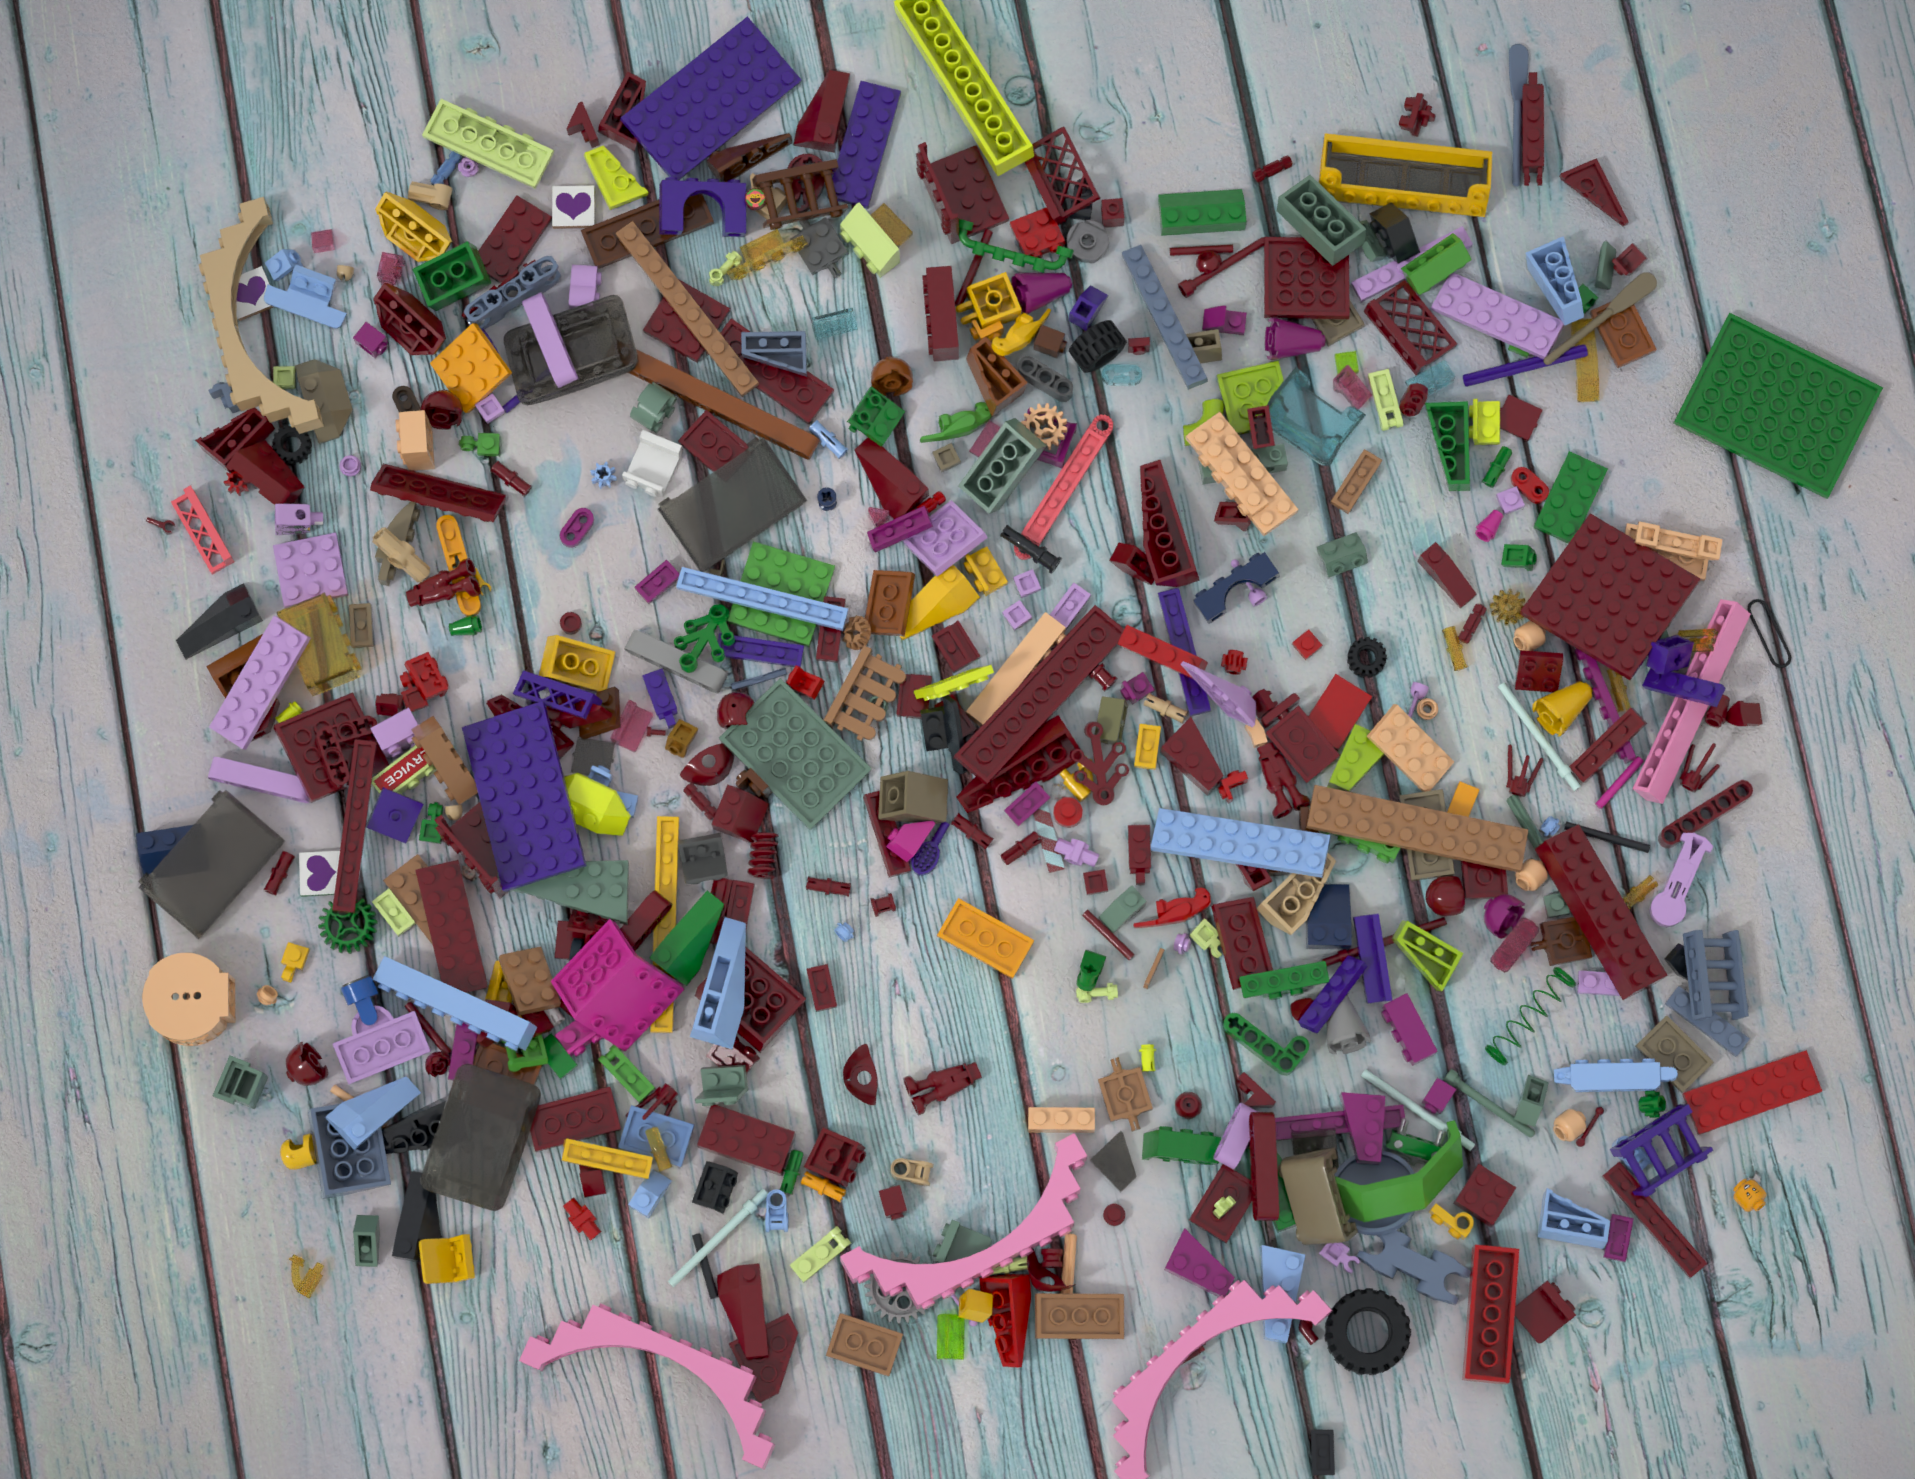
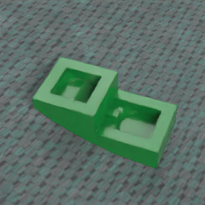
M552 1033L543 1039L548 1064L560 1079L578 1067Z

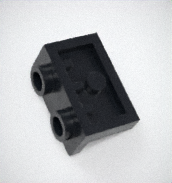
M706 1161L692 1203L724 1214L725 1209L729 1205L733 1187L737 1183L738 1172L729 1167Z

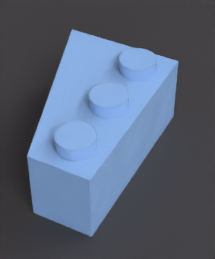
M1547 1188L1543 1194L1537 1237L1600 1249L1605 1247L1608 1242L1610 1220L1587 1208H1582L1572 1203L1567 1198L1564 1199Z

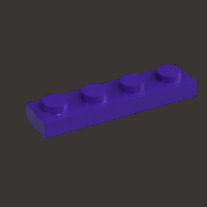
M719 633L718 644L724 650L725 657L789 667L797 665L801 667L804 651L803 645L734 635V644L725 646L721 639L722 634Z
M1650 668L1642 684L1647 690L1714 707L1718 706L1726 689L1722 684L1675 672H1668L1664 675L1657 674L1652 668Z
M1349 955L1346 957L1298 1021L1302 1028L1318 1034L1367 968L1365 962Z

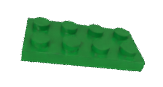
M1569 451L1533 528L1569 544L1583 524L1608 468Z

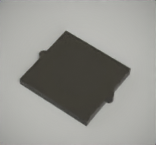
M578 737L575 752L572 753L574 759L571 772L589 775L592 765L596 767L601 765L610 770L611 764L614 763L615 743L592 739L584 740Z

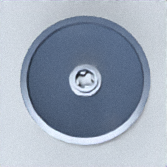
M1382 1151L1381 1163L1379 1165L1356 1163L1355 1155H1353L1341 1164L1334 1175L1358 1185H1366L1415 1174V1172L1401 1157L1391 1152ZM1415 1211L1369 1222H1362L1350 1217L1348 1222H1355L1360 1234L1384 1235L1405 1225Z

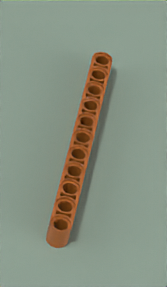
M614 340L605 357V361L614 367L651 384L655 382L676 397L703 410H707L805 459H811L820 442L819 438L620 341Z

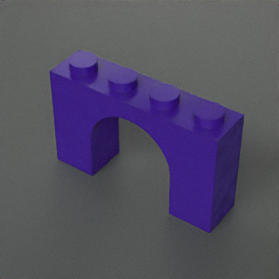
M666 177L659 184V234L681 235L683 232L684 203L691 196L698 194L710 196L719 204L722 211V237H744L746 234V183H740V180L736 179L728 180V182H720L719 179H707V182L699 181L698 178H687L686 181H680L676 177Z

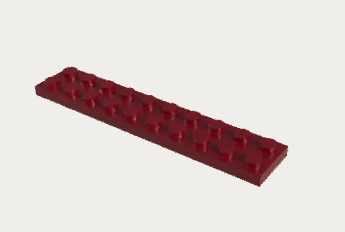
M1094 605L954 755V759L987 786L1118 645L1124 628Z

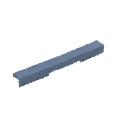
M785 668L754 678L734 682L731 684L732 690L741 689L787 675Z

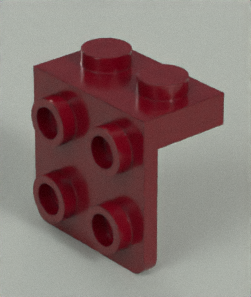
M1548 1280L1515 1306V1317L1539 1344L1543 1343L1576 1316L1574 1313L1576 1309L1569 1300L1564 1301L1559 1295L1561 1291L1554 1282L1550 1284Z

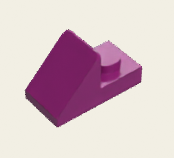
M1225 305L1204 309L1202 331L1218 329L1219 333L1244 335L1247 313L1228 311Z

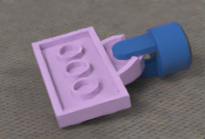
M367 975L342 985L341 991L347 1006L355 1004L358 1010L351 1025L353 1036L333 1043L348 1085L431 1052L415 1011L394 1019L387 1009L373 1005L371 997L377 995L378 991L372 976L369 977Z

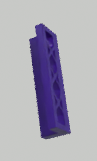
M524 670L513 692L517 697L535 703L543 701L547 707L583 719L587 718L592 704L600 706L602 704V700L593 693ZM525 683L533 688V690L527 693L521 692ZM542 690L550 692V696L541 699L539 692ZM561 695L566 696L568 701L559 705L556 698ZM579 701H585L582 711H577L574 704Z
M1379 914L1353 917L1359 959L1367 965V968L1362 973L1366 1003L1393 1001Z

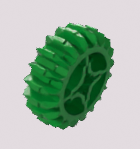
M363 898L358 903L356 900L355 914H338V912L332 910L333 903L331 901L328 902V905L331 907L330 910L327 908L322 909L327 915L319 916V919L325 923L319 924L318 928L324 930L320 933V936L322 938L327 937L324 943L326 945L332 943V950L339 946V952L343 953L345 947H347L348 954H352V947H355L356 951L360 952V944L367 947L368 944L365 940L373 941L374 938L370 935V932L377 933V929L371 926L378 924V921L371 919L376 916L375 911H370L372 906L370 904L365 905ZM360 911L365 918L364 929L357 925ZM332 920L339 923L336 938L331 931ZM349 920H351L350 922L353 924L355 929L353 927L348 928V926L347 929H345L346 927L344 926L342 921L349 922ZM351 933L359 935L357 938L353 940H342Z

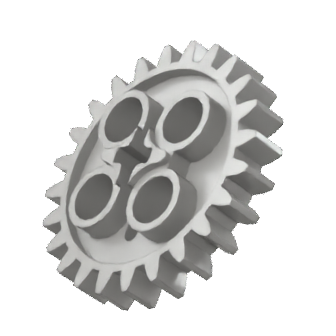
M903 1251L900 1252L899 1257H896L894 1252H891V1259L883 1255V1259L901 1263L919 1264L920 1261L919 1256L912 1260L911 1252L907 1258L904 1257ZM870 1276L871 1278L868 1279L871 1281L870 1284L864 1285V1288L870 1289V1292H867L865 1297H872L868 1305H876L873 1310L874 1313L882 1311L881 1319L888 1315L890 1323L893 1318H897V1323L900 1324L902 1318H905L906 1322L909 1323L910 1316L918 1320V1312L925 1315L923 1308L917 1310L907 1290L899 1293L893 1304L890 1305L891 1295L883 1297L879 1294L880 1287L874 1276ZM902 1297L910 1300V1305L906 1309H902L897 1305L898 1300Z

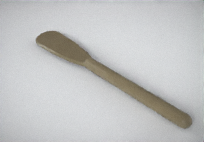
M1648 272L1638 275L1611 301L1606 310L1546 356L1544 364L1550 365L1610 316L1624 311L1651 293L1657 286L1655 276Z

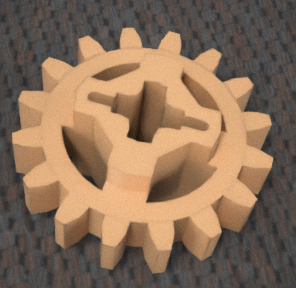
M1040 403L1037 404L1036 410L1030 407V415L1024 413V418L1027 421H1021V423L1029 430L1030 425L1035 428L1034 435L1047 445L1048 450H1051V444L1059 446L1058 439L1064 440L1065 436L1062 433L1067 432V427L1063 426L1067 424V419H1061L1063 412L1057 413V406L1049 409V403H1046L1045 408H1042ZM1054 419L1058 422V429L1053 425ZM1048 424V428L1045 427L1043 430L1040 428V425Z

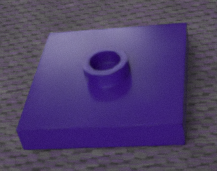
M383 787L368 819L366 828L406 844L424 804Z

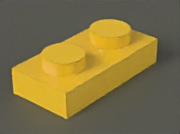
M1139 724L1134 767L1156 769L1161 726Z

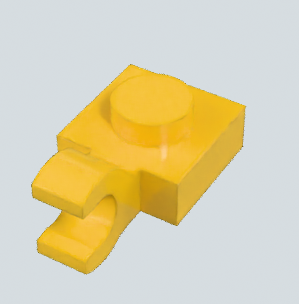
M288 942L281 960V964L286 965L281 976L283 981L291 983L296 969L303 971L310 951L309 948Z

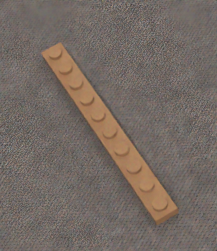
M632 221L616 232L617 238L741 397L756 388L759 382L635 223Z

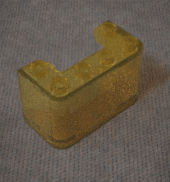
M325 592L277 611L279 618L311 638L297 665L312 697L360 678L359 670H362L355 653L350 654L348 646L351 643L347 634H342L340 627L343 626L339 614L335 615L336 612H339L335 601L332 599L331 594L327 596Z

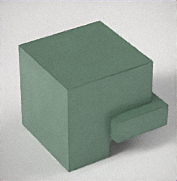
M229 1055L212 1096L233 1105L237 1102L255 1109L268 1076L259 1070L251 1068V1063Z

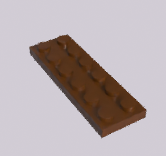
M703 194L691 196L684 203L683 232L681 235L659 234V199L581 230L594 265L600 269L631 257V254L617 238L616 232L632 221L654 248L714 224V220Z

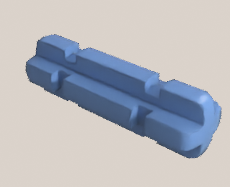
M452 151L449 154V159H446L437 170V175L434 174L431 178V184H443L444 179L446 180L455 169V164L461 161L462 155Z

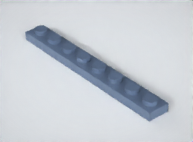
M1142 245L1123 251L1122 257L1187 389L1189 390L1208 382L1207 376Z

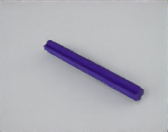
M1585 344L1571 347L1550 365L1544 364V359L1536 356L1464 374L1463 382L1468 387L1588 356V350Z

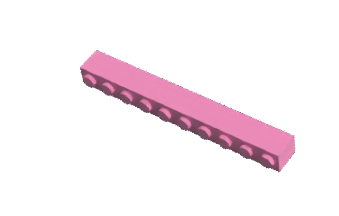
M1720 599L1687 670V676L1715 683L1720 682L1751 615L1738 602ZM1678 697L1674 698L1633 786V790L1645 800L1664 803L1708 705Z

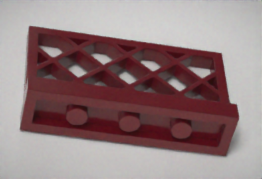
M1064 126L1032 144L1034 157L1025 161V164L1052 219L1058 225L1065 222V218L1101 199ZM1063 134L1066 139L1063 147L1054 145L1056 137ZM1041 146L1048 147L1045 158L1037 156L1035 149ZM1052 148L1061 150L1058 161L1049 159ZM1066 152L1074 155L1072 165L1062 163ZM1048 162L1057 165L1054 175L1046 174L1045 172ZM1061 166L1070 168L1067 179L1058 177ZM1074 170L1082 171L1081 183L1071 180ZM1056 180L1066 182L1062 193L1054 190ZM1070 184L1079 186L1076 197L1066 194ZM1083 187L1091 189L1093 196L1086 200L1080 198ZM1065 198L1074 200L1072 208L1064 211L1062 206Z
M1403 280L1376 300L1370 301L1363 311L1416 376L1423 372L1424 368L1457 346L1456 341L1406 280ZM1404 288L1408 293V300L1397 298V291ZM1382 301L1393 302L1392 311L1385 310L1380 303ZM1396 303L1407 304V313L1396 312ZM1411 305L1418 306L1422 310L1421 316L1410 314ZM1395 316L1406 318L1405 327L1397 326L1394 322ZM1409 319L1420 320V329L1409 328ZM1424 321L1432 322L1435 326L1434 332L1423 330ZM1408 332L1419 334L1418 343L1411 342L1407 338ZM1422 336H1433V345L1422 344ZM1437 337L1444 338L1450 345L1445 348L1436 346ZM1421 348L1432 350V357L1427 361L1421 355Z

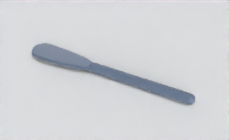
M1514 44L1509 49V78L1514 102L1512 184L1515 187H1518L1521 183L1523 84L1527 83L1529 58L1527 48L1521 44Z

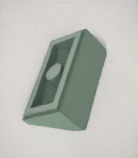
M1604 241L1600 248L1594 286L1595 288L1610 290L1614 271L1612 260L1616 258V249L1607 241Z

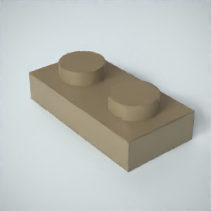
M371 603L350 604L351 647H374Z

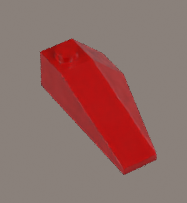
M1027 1274L988 1276L986 1278L979 1277L980 1291L993 1295L992 1315L988 1322L989 1326H993L996 1334L995 1344L1002 1366L1020 1368L1023 1363L1031 1304L1030 1276Z

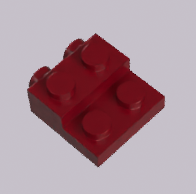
M822 1128L804 1168L847 1187L848 1183H853L856 1178L855 1169L858 1163H862L866 1157V1152L864 1151L866 1147L859 1142Z

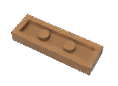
M1364 449L1330 504L1349 514L1382 463V459Z

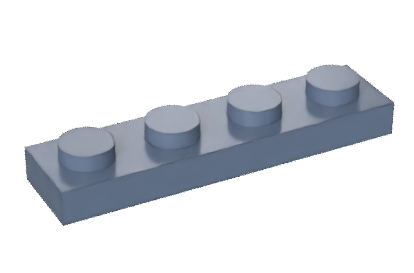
M1680 986L1675 989L1665 1003L1666 1006L1735 1057L1750 1039L1715 1012H1712L1713 1017L1693 1020L1690 994Z

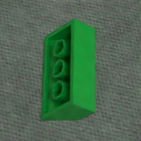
M1242 189L1158 194L1161 236L1241 231L1246 229V208Z

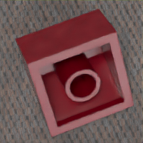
M727 784L712 821V828L748 843H753L754 841L751 839V836L758 833L769 804L747 791Z

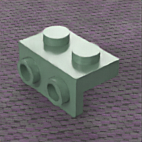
M1357 532L1317 546L1318 554L1325 565L1328 577L1368 563L1366 548Z

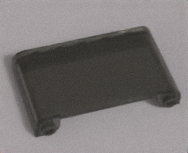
M757 437L747 443L749 448L678 497L672 500L667 497L659 503L660 508L657 511L701 572H705L807 502V499L764 437L760 440Z
M219 790L211 799L214 803L151 874L146 872L138 881L141 884L139 889L198 940L286 842L227 790L224 792Z

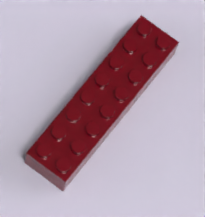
M1578 824L1540 844L1535 849L1537 855L1622 1000L1647 989L1667 976L1666 971L1580 825Z

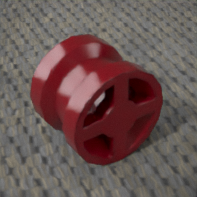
M1041 1249V1255L1043 1256L1041 1268H1063V1262L1061 1261L1063 1249Z

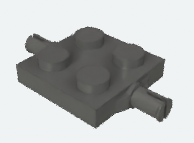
M825 217L814 224H810L808 220H804V222L799 221L803 230L790 240L811 274L814 275L821 270L829 269L833 278H837L836 273L840 276L842 273L839 271L836 263L840 258L849 253L828 219Z

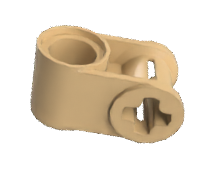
M898 1158L892 1162L890 1173L896 1180L930 1186L928 1180L930 1170L934 1164ZM903 1164L906 1167V1173L903 1175L897 1174L894 1171V1166Z

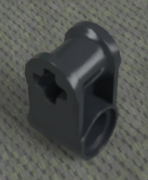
M1077 185L1074 186V197H1076L1079 188ZM1086 188L1085 193H1081L1080 198L1086 200L1093 196L1091 189ZM1074 200L1071 201L1070 208H1072ZM1093 203L1070 215L1069 218L1091 220Z

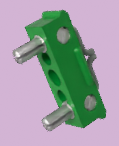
M1403 1118L1399 1130L1392 1129L1389 1140H1386V1147L1393 1149L1397 1156L1407 1159L1409 1165L1415 1166L1416 1163L1425 1165L1427 1162L1415 1160L1412 1163L1410 1157L1399 1154L1398 1151L1429 1161L1443 1146L1446 1132L1443 1131L1442 1133V1130H1439L1435 1142L1406 1134L1409 1120L1406 1119L1405 1122V1118Z

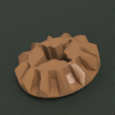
M862 616L849 617V622L845 623V631H842L845 635L842 641L846 643V647L860 650L869 642L871 627L868 620ZM858 630L860 634L853 635V631Z

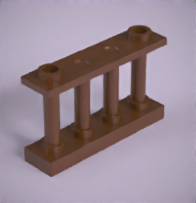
M837 159L755 175L752 179L754 188L760 187L763 189L770 219L763 223V228L770 227V230L782 228L784 224L831 215V218L843 216V213L848 209V205H839L832 178L833 172L838 168ZM821 175V177H824L831 207L818 208L812 183L813 176ZM801 179L804 182L810 211L798 213L791 184L793 180ZM775 183H781L784 187L790 212L788 216L778 217L771 189Z

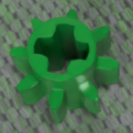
M1655 1090L1645 1091V1096L1639 1099V1109L1642 1113H1645V1117L1657 1118L1660 1117L1659 1112L1665 1111L1666 1100L1663 1095H1660V1092H1655Z

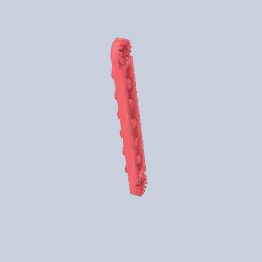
M1100 414L1094 418L1023 529L1021 535L1036 545L1040 546L1111 434L1113 421L1109 416ZM1099 421H1106L1109 427L1102 431L1096 425ZM1014 545V553L1019 559L1028 560L1032 558L1028 554L1019 552L1018 547Z

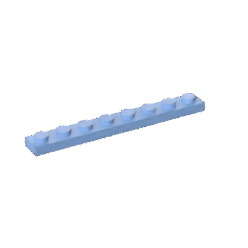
M685 567L681 568L676 586L678 590L841 631L844 629L848 614V608Z

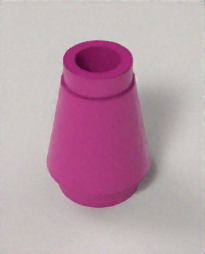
M1493 510L1476 526V536L1485 542L1494 539L1504 517L1503 514L1498 510Z

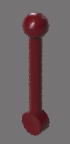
M1602 1107L1596 1108V1114L1586 1128V1131L1581 1138L1576 1140L1578 1147L1585 1145L1587 1135L1598 1117L1604 1113Z

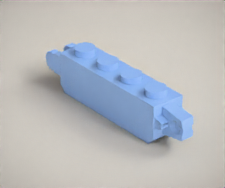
M1609 1059L1597 1060V1063H1589V1060H1575V1064H1571V1067L1554 1069V1082L1571 1085L1575 1092L1657 1091L1661 1087L1660 1082H1672L1678 1078V1072L1674 1067H1660V1062H1655V1059H1642V1063H1633V1059H1620V1063H1611Z

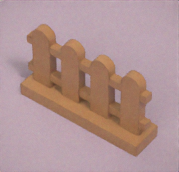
M865 645L824 718V722L833 729L834 725L837 724V730L842 732L845 728L858 735L857 740L861 742L863 738L866 740L875 738L876 731L870 726L873 720L880 722L886 718V712L881 708L883 700L887 703L895 701L896 693L891 689L894 682L903 684L906 681V674L901 670V665L896 664L894 667L882 661L881 655L872 656V649ZM865 668L869 669L866 675L862 674ZM874 672L888 679L885 685L871 679ZM857 687L858 690L856 694H853L852 692L854 688ZM864 691L878 697L875 704L861 698ZM845 705H846V706H848V709H847L846 712L844 713V712H842V710H843V708H844ZM856 710L868 716L864 723L852 717V712Z

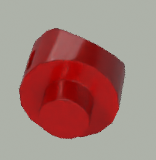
M1071 797L1060 799L1054 806L1053 817L1055 822L1067 828L1077 826L1082 819V806L1076 799Z

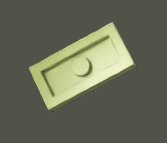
M390 889L372 901L398 937L416 924Z

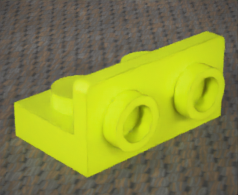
M1473 399V405H1469V417L1473 418V425L1469 426V438H1473L1474 445L1500 444V401L1478 402V399Z

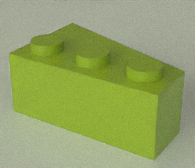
M1357 724L1354 725L1330 778L1328 788L1351 792L1385 755L1367 737L1371 732L1370 730Z

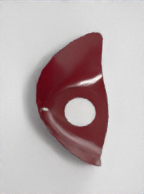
M723 743L708 747L688 762L681 771L680 776L685 781L696 785H716L729 775L734 761V754ZM705 755L715 757L716 763L713 767L706 768L703 766L702 758Z
M863 1044L848 1058L843 1069V1080L846 1088L854 1097L868 1105H876L877 1073L868 1045ZM862 1071H867L871 1074V1081L866 1085L860 1084L857 1079L858 1074Z
M1032 1249L1033 1252L1027 1255L1029 1276L1032 1285L1036 1289L1054 1292L1070 1289L1076 1285L1066 1286L1057 1275L1046 1268H1041L1034 1249ZM1043 1277H1051L1055 1283L1054 1285L1041 1282V1279Z

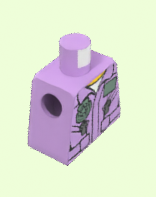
M275 504V535L310 533L311 525H323V512H310V505Z

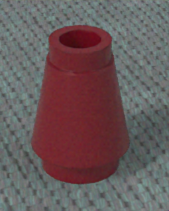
M1722 695L1718 706H1710L1707 710L1705 722L1708 725L1719 728L1725 723L1730 701L1728 696Z

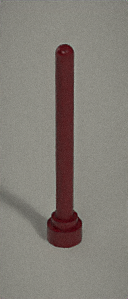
M1264 237L1259 238L1222 261L1220 268L1213 270L1210 274L1203 273L1193 280L1185 279L1178 283V288L1182 295L1188 298L1194 294L1196 287L1263 247Z

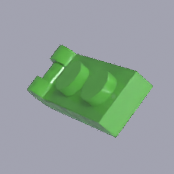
M613 1044L609 1048L610 1051L605 1056H600L598 1060L640 1104L656 1088ZM617 1057L620 1061L613 1066L610 1062Z

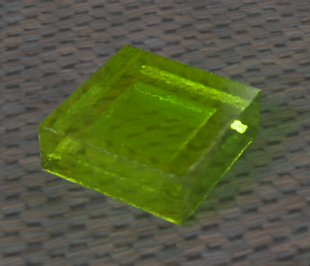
M1356 351L1336 353L1334 355L1337 376L1359 373Z

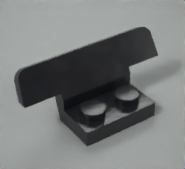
M949 695L943 696L944 706L920 710L926 751L948 748V751L951 752L953 771L964 774L968 770L954 759V755L964 746L958 704Z

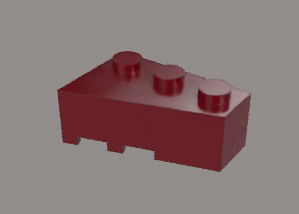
M254 407L231 419V422L221 428L217 427L211 434L204 438L200 437L195 441L205 453L231 474L234 472V469L230 471L226 466L235 452L264 441L275 430V427L266 416H262L261 412Z
M266 440L236 451L226 466L230 471L234 469L242 475V480L245 483L251 482L260 489L258 493L274 505L293 504L305 488Z

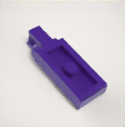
M661 668L642 675L657 717H659V720L665 718L668 729L674 728L676 722L673 715L678 714L677 706L663 669Z

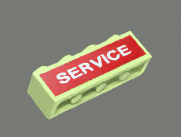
M415 745L372 778V785L379 794L383 787L402 794L408 789L412 790L420 784L419 780L425 776H431L437 770L433 764L429 766L422 755L425 754L422 747L418 749Z

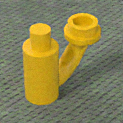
M1078 763L1079 770H1084L1087 778L1093 781L1092 772ZM1064 769L1059 774L1064 779L1063 784L1079 802H1082L1091 794V790L1083 784L1075 782L1073 780L1074 773L1070 774Z

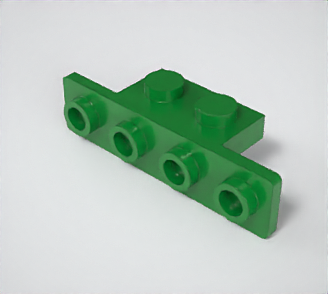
M1321 961L1241 976L1239 980L1243 998L1263 995V998L1269 997V1000H1276L1282 998L1283 994L1288 993L1291 996L1304 994L1303 991L1307 990L1309 986L1328 983L1329 976L1326 962Z

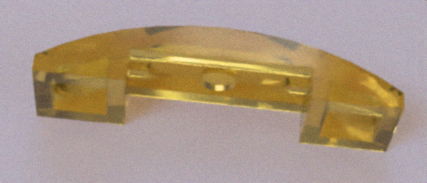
M1579 319L1572 322L1571 335L1573 336L1592 319ZM1593 330L1574 345L1575 347L1585 344L1588 350V356L1575 359L1577 402L1599 401L1598 357L1595 332Z

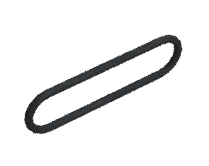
M1761 599L1752 600L1747 610L1751 614L1750 618L1770 661L1778 668L1788 666L1792 658L1791 653L1767 603ZM1756 602H1760L1765 606L1788 654V661L1783 665H1779L1774 661L1751 613V606Z

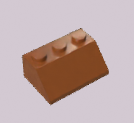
M263 634L206 666L225 699Z

